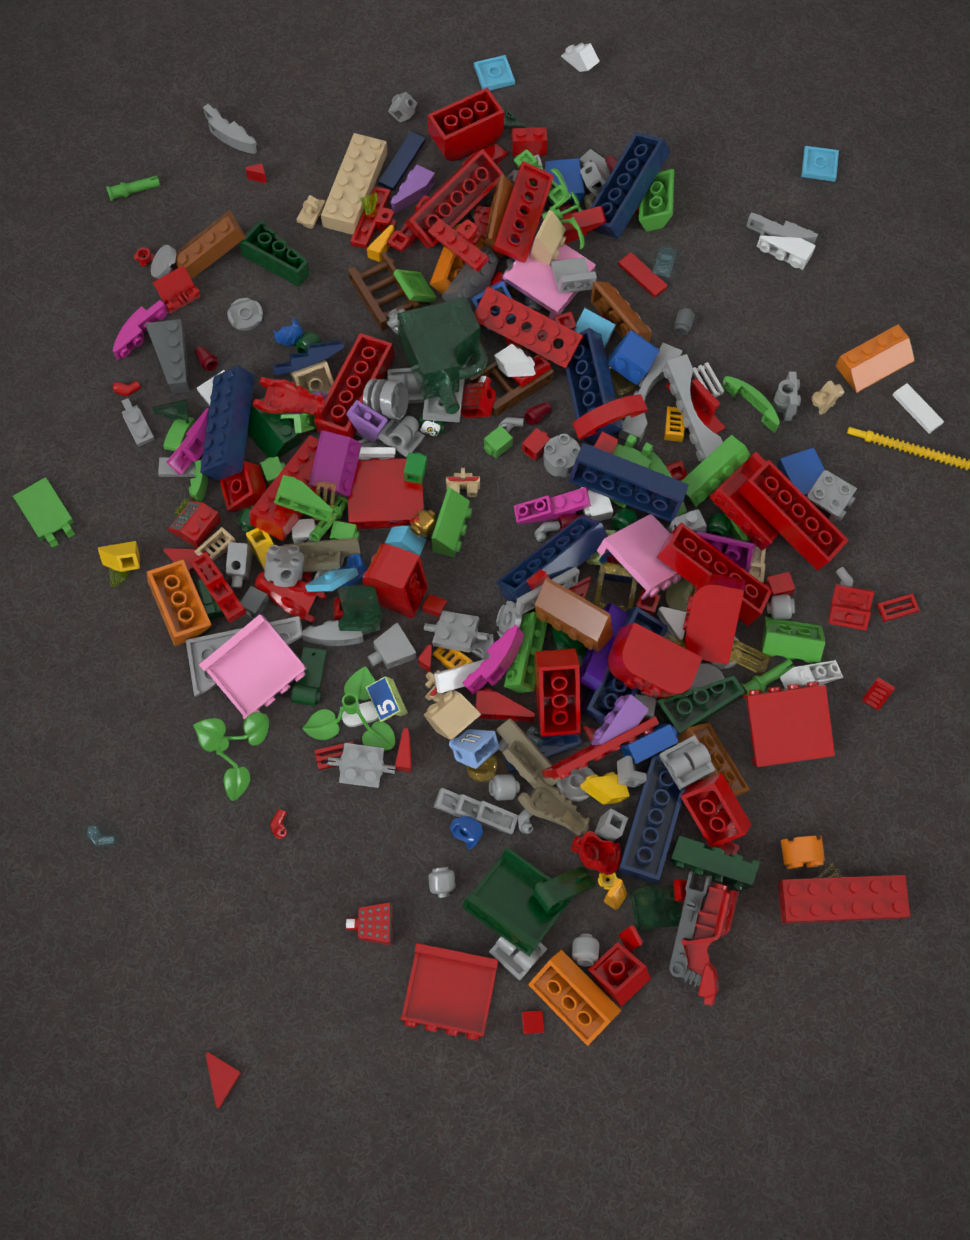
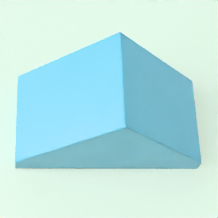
M395 526L391 528L385 544L393 545L420 556L427 539L417 537L410 530V526Z

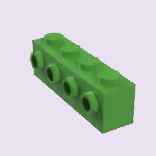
M734 436L728 437L682 480V482L689 484L685 497L697 507L751 457L746 446Z
M536 612L522 614L519 629L524 633L523 641L506 674L504 687L516 693L531 692L535 689V651H542L547 621H541L537 617Z

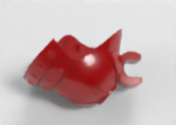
M592 831L586 832L582 838L578 836L574 838L570 849L573 852L579 853V858L584 866L606 875L613 874L619 868L622 858L619 842L614 844L612 841L601 840Z

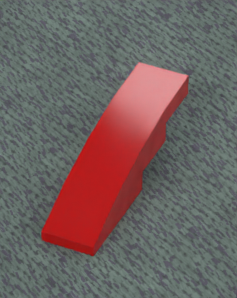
M207 552L190 561L229 623L246 614L244 607Z

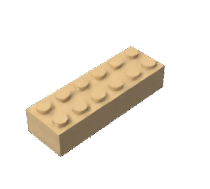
M356 133L353 134L321 214L323 227L354 234L387 156L386 141Z

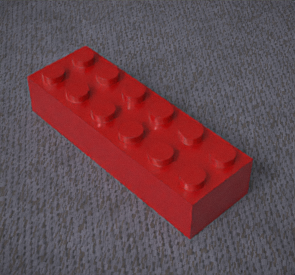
M481 149L466 161L404 223L422 244L429 249L438 242L428 233V230L440 218L453 228L497 185L500 175H504V173L484 149Z
M359 334L324 400L322 412L314 419L319 433L327 431L353 439L357 430L347 416V412L356 400L363 403L364 389L369 380L384 379L395 357L393 343Z
M311 435L306 439L250 510V525L282 541L286 538L304 513L275 504L274 501L283 475L302 481L316 495L321 492L309 485L319 439Z
M770 460L762 465L737 490L817 571L829 563L849 541Z
M682 522L669 534L657 555L659 560L695 587L703 577L711 574L745 580L738 619L747 626L762 614L772 593L770 588Z
M905 875L788 879L778 882L782 924L896 920L910 917Z

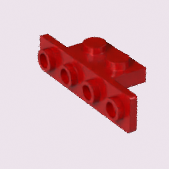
M697 378L692 380L690 383V395L696 414L713 433L718 434L722 432L725 426L714 415L720 405L719 401ZM668 382L666 388L670 391V382Z

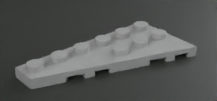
M299 616L269 622L287 645L303 637ZM243 628L186 640L195 697L217 686V683L207 671H203L199 664Z

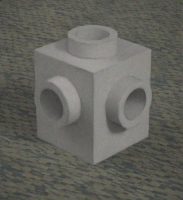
M407 92L397 94L393 97L392 105L388 112L398 122H403L413 116L417 102Z

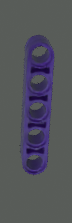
M611 602L603 610L611 614L613 637L599 653L593 649H588L579 670L580 683L593 691L598 689L603 681L608 667L610 649L619 628L623 627L627 617L625 611Z

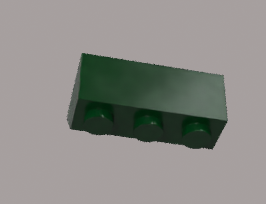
M252 404L247 433L267 458L277 456L280 458L302 443L300 434L295 433V427L287 418H281L282 414L266 413L255 408Z

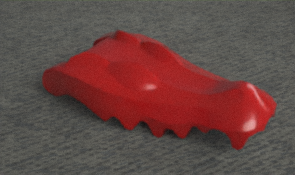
M261 377L259 382L261 386L267 388L264 401L255 399L253 402L255 408L270 414L301 412L318 415L324 408L323 395L309 393L307 389L302 388L300 385L296 386L293 382L287 380H273Z
M264 572L258 575L254 584L256 589L266 593L268 598L280 606L287 614L293 617L299 616L300 619L314 623L316 618L313 615H309L308 612L316 595L323 599L327 596V593L323 591L307 592L305 585L309 582L304 580L297 581V584L294 586H276L274 581L270 580L268 582L266 580Z

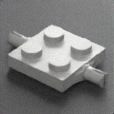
M442 611L436 625L428 623L424 625V631L435 632L432 641L434 647L471 652L472 645L476 639L488 641L489 633L478 632L480 622L478 616Z
M344 743L343 754L340 758L328 757V760L336 762H328L327 765L339 766V783L379 788V781L383 772L395 774V770L387 769H395V766L384 764V748Z

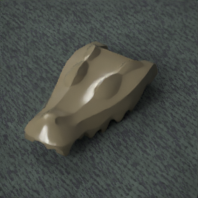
M538 776L530 782L534 788L531 795L521 793L518 797L519 802L528 812L564 826L577 836H583L589 828L590 818H583L576 811L577 806L572 804V800L566 799L565 793H560L559 788L547 785Z

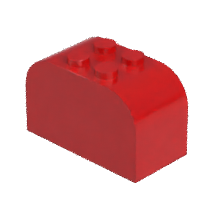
M485 88L429 114L428 133L448 161H457L493 144L499 139L504 131L505 112L490 90Z
M389 544L380 545L376 554L372 557L368 570L363 575L364 585L370 599L374 603L411 619L414 618L429 587L420 556Z
M711 574L703 577L697 583L694 595L689 596L686 612H690V614L686 613L683 630L686 631L685 645L687 650L702 657V660L729 664L744 594L745 580Z
M631 623L619 628L608 655V667L617 679L625 682V686L632 689L637 688L647 697L666 698L683 693L691 687L702 657L636 623Z
M576 649L535 651L536 704L541 737L581 734L580 672Z

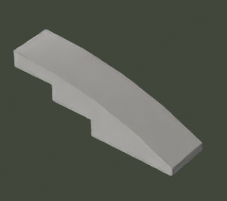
M440 788L434 804L436 809L457 817L470 816L479 821L483 826L510 835L514 832L519 816L485 801L480 802L444 788Z

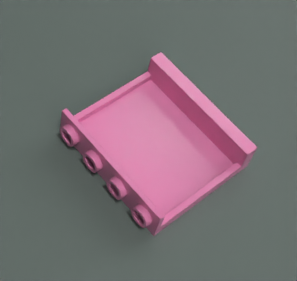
M534 238L526 262L522 263L515 260L513 268L507 270L503 276L505 286L511 285L549 310V318L554 320V317L563 312L579 291L558 293L551 264L549 266L530 257L535 241ZM564 244L563 247L559 246L558 257L552 261L583 258L584 256ZM585 258L589 272H594L596 264Z
M651 514L606 537L597 549L601 556L611 552L646 590L641 597L642 600L649 596L651 598L654 597L661 589L663 591L666 590L672 582L676 584L682 578L681 575L657 558L670 533Z
M261 614L199 664L203 671H207L241 712L243 719H246L251 713H260L258 709L263 705L269 706L276 700L274 696L277 693L283 694L290 688L289 683L294 679L296 682L306 675L304 671L307 669Z

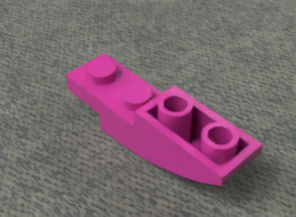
M161 300L156 302L147 311L141 306L124 324L112 350L118 361L126 358L131 350L143 344L145 340L144 332L148 331L145 323H153L165 318L168 312Z
M209 408L202 413L185 434L187 436L166 461L178 475H182L191 463L197 461L203 454Z
M584 487L550 498L547 495L515 505L514 511L517 524H526L558 519L563 514H576L575 511L591 507L588 489Z
M516 624L487 650L491 656L484 660L480 667L469 674L466 680L462 682L472 694L477 693L487 682L494 686L513 663L524 637V633Z

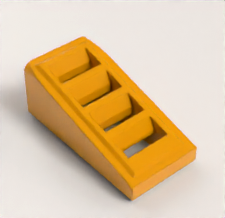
M390 225L367 248L368 258L378 262L382 261V253L387 252L390 247L387 241L395 232L393 225Z
M667 406L664 440L682 442L684 438L682 412L677 407ZM671 412H680L681 415H673ZM670 418H677V419H680V421H678V420H670ZM670 423H671V424H680V426L670 425Z
M439 647L433 653V656L448 669L473 663L470 658L458 650L449 649L450 651L444 657L441 655L445 652L443 651L445 648ZM454 654L455 656L450 661H448V659ZM460 659L461 661L455 666L454 664Z
M621 879L616 880L604 899V903L614 910L619 909L627 897V891Z

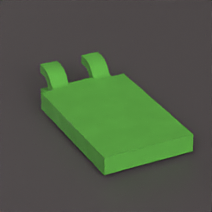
M630 434L625 445L619 444L613 455L649 468L652 461L648 457L653 451V445L646 442L642 452L633 448L637 442V437ZM609 498L612 504L626 509V504Z
M46 477L13 495L41 541L46 538L53 548L59 545L53 536L57 531L63 529L68 538L75 535L69 525L74 521Z

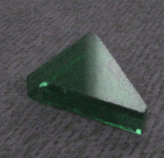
M501 106L505 112L504 129L526 128V124L521 123L512 112Z
M185 399L152 407L154 414L161 413L167 418L181 419L186 424L190 423Z

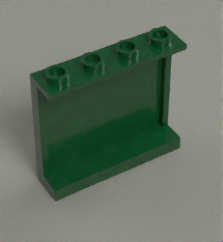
M506 847L500 859L476 889L466 897L462 908L530 957L565 910L572 897L565 900L562 906L555 912L547 914L532 893L537 883L540 881L546 882L552 878L539 871L532 863L521 858L517 852Z

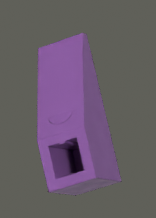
M416 165L409 172L405 183L401 184L397 195H394L391 200L393 212L397 213L418 201L424 195H427L435 184V173Z
M631 694L620 696L614 704L616 706L614 710L609 712L604 718L605 723L603 726L598 728L593 734L594 739L591 744L593 746L602 745L637 726L649 709Z

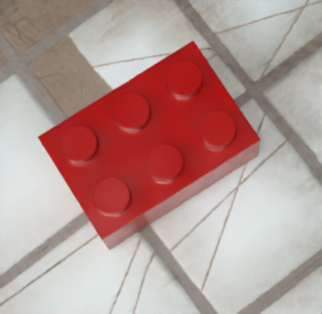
M722 773L689 785L680 796L710 847L745 836L752 825Z

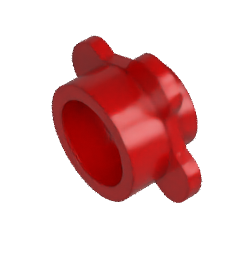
M140 248L134 255V259L138 260L142 267L147 266V263L153 261L155 257L148 248Z

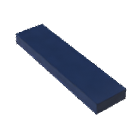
M413 132L409 133L378 181L379 185L392 191L395 190L426 142L425 137Z
M579 734L547 736L534 741L533 744L546 758H550L582 745ZM502 754L509 773L517 771L513 764L509 763L505 755Z

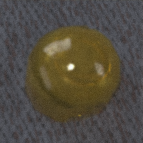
M491 755L476 769L467 765L468 776L477 782L491 780L497 772L496 758Z

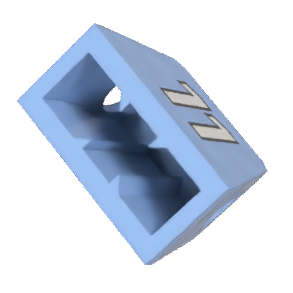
M469 729L458 738L454 737L449 742L455 759L475 769L500 748L495 731Z

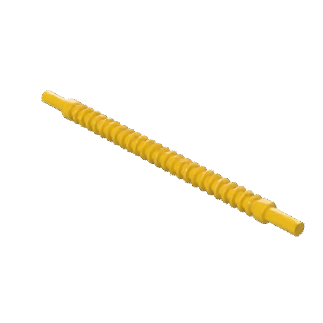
M849 427L847 434L863 438L866 442L873 441L874 444L878 442V445L883 444L884 447L888 445L889 448L894 447V450L898 448L899 451L904 450V453L909 451V454L914 453L915 456L919 454V457L924 456L925 459L929 457L932 460L933 458L935 462L940 460V463L945 462V464L950 463V466L953 464L955 467L960 466V469L963 467L965 470L970 469V459L966 461L965 458L961 459L960 456L956 458L955 455H945V452L942 454L940 451L935 452V449L931 451L930 448L925 449L924 446L920 448L919 445L914 446V443L910 445L909 442L904 443V440L900 442L899 439L894 440L893 437L889 439V436L884 437L883 434L879 436L878 433L874 434L870 430L866 432Z

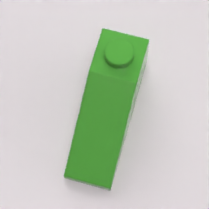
M283 475L274 503L329 522L333 509L302 481Z

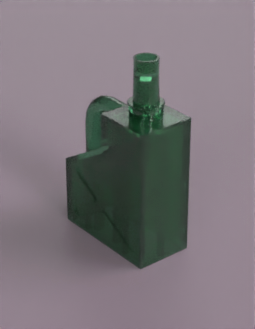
M466 297L397 313L399 342L424 400L439 397L448 414H454L460 409L454 394L459 392V380L479 375L486 369L488 363L487 353L480 340V325ZM476 356L477 362L474 365L462 368Z

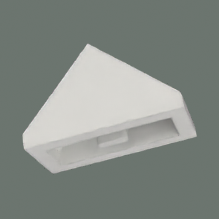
M660 607L657 613L662 623L668 626L667 630L677 645L681 644L685 632L683 625L687 612Z

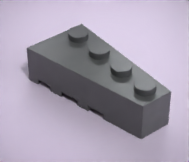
M489 246L479 249L488 256L489 261L478 272L465 263L442 295L452 311L463 323L472 321L477 308L471 298L489 287L499 259Z
M182 320L145 323L171 393L190 392L185 329Z

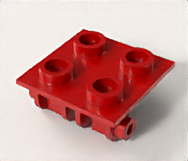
M184 265L152 282L170 314L200 297V291L194 286Z

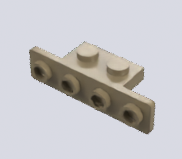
M358 538L283 545H296L299 547V551L304 556L303 572L341 568L342 557L357 553L360 555L361 553Z
M511 718L496 729L509 744L503 751L506 760L512 763L519 771V774L528 782H531L536 776L550 786L561 780L560 778L553 780V778L544 777L542 771L552 766V764Z

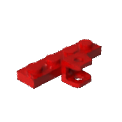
M374 186L350 240L351 246L367 249L376 228L380 232H384L388 228L385 225L391 224L395 228L397 223L393 218L394 212L386 208L391 196L389 189Z
M439 218L428 230V233L476 272L489 261L488 256L475 247L482 235L477 231V225L470 220H465L455 231Z

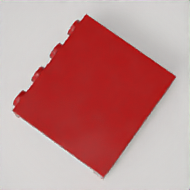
M755 452L709 497L763 551L780 533L737 491L766 463Z
M358 459L350 497H348L350 524H356L357 529L411 526L410 519L419 510H424L423 486L419 483L404 481V469L407 459Z
M819 681L807 682V686L800 687L799 684L787 685L788 689L770 687L766 692L756 689L749 690V694L743 695V698L747 700L754 753V757H751L753 766L762 767L835 756L826 685L819 684Z
M416 943L412 971L403 1013L400 1018L401 1021L405 1022V1026L416 1028L417 1024L423 1025L425 1030L432 1032L443 1029L446 1030L445 1034L451 1036H458V1033L467 1034L466 1038L479 1041V1037L484 1038L498 960Z

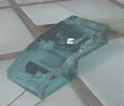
M661 246L653 273L670 277L678 250Z

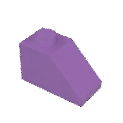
M358 400L355 401L347 412V416L358 433L373 443L378 440L379 433L388 421L387 418Z

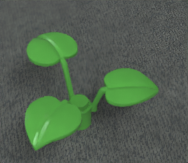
M554 168L550 171L558 177L563 188V197L554 206L550 207V210L553 211L561 223L570 222L576 228L580 238V249H582L585 245L584 236L575 218L560 219L563 218V214L576 209L580 212L583 209L580 207V202L573 191L571 194L574 199V205L561 212L559 208L555 209L569 197V193L562 174L558 169ZM548 211L542 214L543 219H545Z
M363 667L355 672L346 682L344 687L345 695L342 698L343 706L340 707L337 719L332 711L322 709L314 713L303 727L304 732L310 737L318 740H329L339 733L340 729L337 723L340 722L343 712L347 714L357 713L368 730L362 736L364 746L384 748V751L391 750L395 746V735L392 728L387 723L376 721L370 727L359 709V699L362 701L371 699L366 687L376 682L367 667Z
M254 712L247 716L243 725L245 732L243 736H224L226 732L225 724L217 718L205 719L193 725L200 746L205 751L211 752L215 750L217 755L222 756L233 765L234 768L228 769L224 776L225 790L231 801L237 800L245 792L250 782V774L247 768H238V765L226 756L223 751L229 746L228 740L248 738L249 744L253 746L262 743L269 728L267 714Z

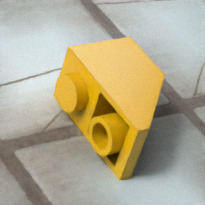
M255 528L247 532L246 536L248 544L265 571L266 553L269 551V547L274 544L268 533Z
M136 541L98 547L102 565L120 572L140 569V553Z
M615 772L607 773L602 777H598V775L588 776L580 784L582 790L603 805L619 803L629 797L627 786L618 784V774H615Z

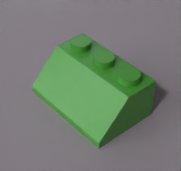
M674 169L658 172L640 202L639 221L646 232L663 228L673 215Z
M449 487L432 535V549L435 553L455 557L456 552H460L462 546L460 538L461 535L465 536L467 525H465L466 519L470 520L472 509L468 499Z
M765 617L762 653L771 657L776 655L783 656L790 660L802 659L808 663L821 662L825 646L822 626Z

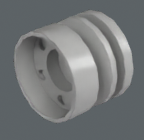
M369 380L364 389L363 404L388 419L400 420L404 417L409 402L407 385L399 380Z

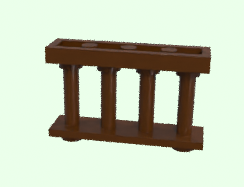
M386 252L382 253L383 263L364 272H357L354 266L348 269L350 281L381 331L388 329V314L392 311L382 312L380 309L381 305L404 295L408 302L394 309L403 308L407 311L412 308L417 315L419 314L420 306L419 301H412L407 297L393 274L396 271L395 263L392 257L387 256ZM385 269L391 274V276L370 286L364 283V279ZM393 282H396L399 287L398 290L379 299H374L372 296V292Z
M520 344L517 345V349L520 348L527 357L530 356L533 360V357L529 354L531 352L530 349ZM496 361L480 372H475L470 377V383H478L481 376L488 378L494 376L507 392L501 398L495 396L491 413L496 417L554 380V371L551 368L525 386H518L517 388H512L503 377Z

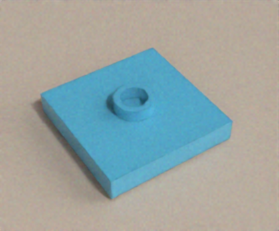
M506 55L474 62V68L482 90L485 88L494 90L515 85V79Z
M805 146L801 177L835 182L839 150Z
M584 308L576 324L577 328L573 331L580 333L587 328L593 329L602 335L605 348L616 324Z
M357 568L330 570L305 585L307 592L333 591L358 576L359 573Z

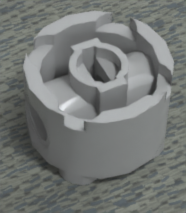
M561 434L551 438L546 443L543 462L544 467L551 475L556 477H568L571 475L576 457L580 451L577 441L567 434Z
M271 545L269 547V551L266 553L264 572L268 582L271 580L274 581L276 586L289 587L296 585L297 581L302 580L304 556L299 551V547L296 545Z

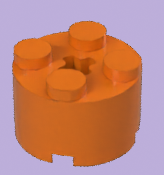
M822 836L796 837L792 841H788V839L781 840L783 862L787 869H798L803 867V864H806L807 868L824 865L825 856Z

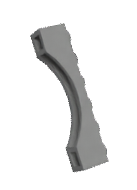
M662 343L659 349L660 352L647 372V376L643 377L639 383V387H641L639 392L635 391L634 395L641 394L645 402L651 388L665 377L663 368L666 361L680 357L682 350ZM645 413L633 418L629 415L625 420H621L623 430L619 432L618 437L627 440L631 434L637 437L636 445H639L647 427Z
M686 354L667 360L663 368V374L670 382V391L676 397V406L682 412L684 426L689 429L690 441L693 445L695 444L697 449V458L703 462L723 441L720 436L713 433L703 424L693 408L690 383L694 370Z

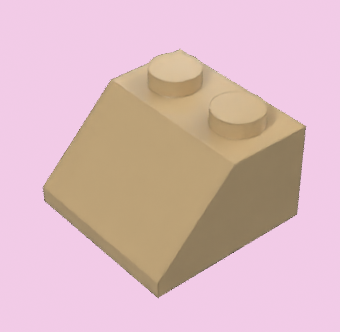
M551 210L548 211L535 237L530 256L549 266L552 260L557 259L559 254L558 248L559 246L563 247L566 240L564 236L566 229Z
M325 359L312 366L290 372L296 386L300 385L304 389L328 394L334 383Z
M455 690L446 692L438 703L432 704L424 714L433 729L450 740L481 715L461 693Z

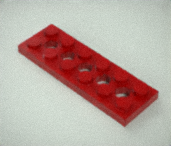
M522 161L492 248L493 250L522 263L526 262L554 175ZM529 181H533L536 187L531 186ZM524 195H529L532 201L527 200ZM520 209H524L527 215L522 214ZM515 223L521 224L523 229L517 228ZM510 237L516 238L518 243H513Z
M487 287L472 317V320L566 369L583 338V335L490 287ZM495 306L500 308L498 316H493L491 313L492 308ZM511 314L516 316L514 324H508L507 317ZM529 322L532 325V329L530 332L525 333L523 325ZM541 331H546L548 334L547 339L544 341H540L538 338V334ZM557 339L563 340L564 344L561 349L554 347V342Z
M656 716L643 718L637 726L602 745H590L544 769L542 773L545 778H553V780L568 777L571 775L570 771L576 768L580 770L588 766L587 762L603 758L605 756L604 753L620 749V744L625 742L631 743L638 739L637 735L642 733L645 735L654 730L653 727L659 724Z

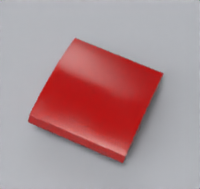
M835 584L828 624L867 630L874 591Z

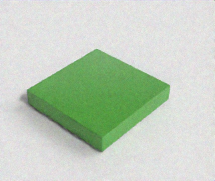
M396 269L393 273L409 300L432 303L437 299L421 272Z

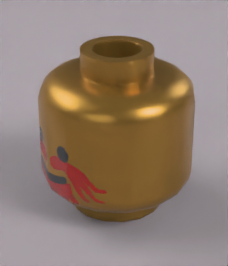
M419 510L410 519V530L419 538L428 537L435 529L437 523L436 514L431 510Z

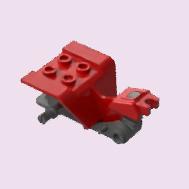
M690 871L685 888L687 892L669 970L674 977L684 978L685 982L690 979V985L695 982L694 987L700 986L698 995L705 998L704 1004L713 1006L717 992H719L717 969L709 959L708 947L714 940L729 933L739 891L727 890L726 885L719 883L711 886L712 876H707L703 891L692 887L695 872Z

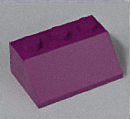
M321 431L309 485L331 496L350 497L362 443L347 436Z
M697 531L696 534L744 570L750 572L755 558V543Z

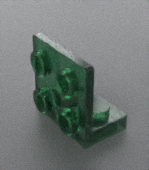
M375 586L338 587L344 612L338 624L339 630L377 631L383 616Z
M674 885L645 886L630 892L638 933L655 928L679 927L682 911L680 901H675Z

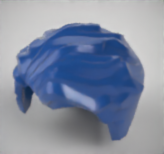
M292 318L293 324L291 326L281 327L278 332L273 330L277 343L290 347L295 345L297 340L303 335V329L295 318Z
M358 553L347 557L346 566L339 568H357L359 573L358 576L342 586L352 587L363 582V575L368 568Z
M470 816L455 818L450 824L453 836L464 841L467 844L468 850L478 844L482 837V825Z

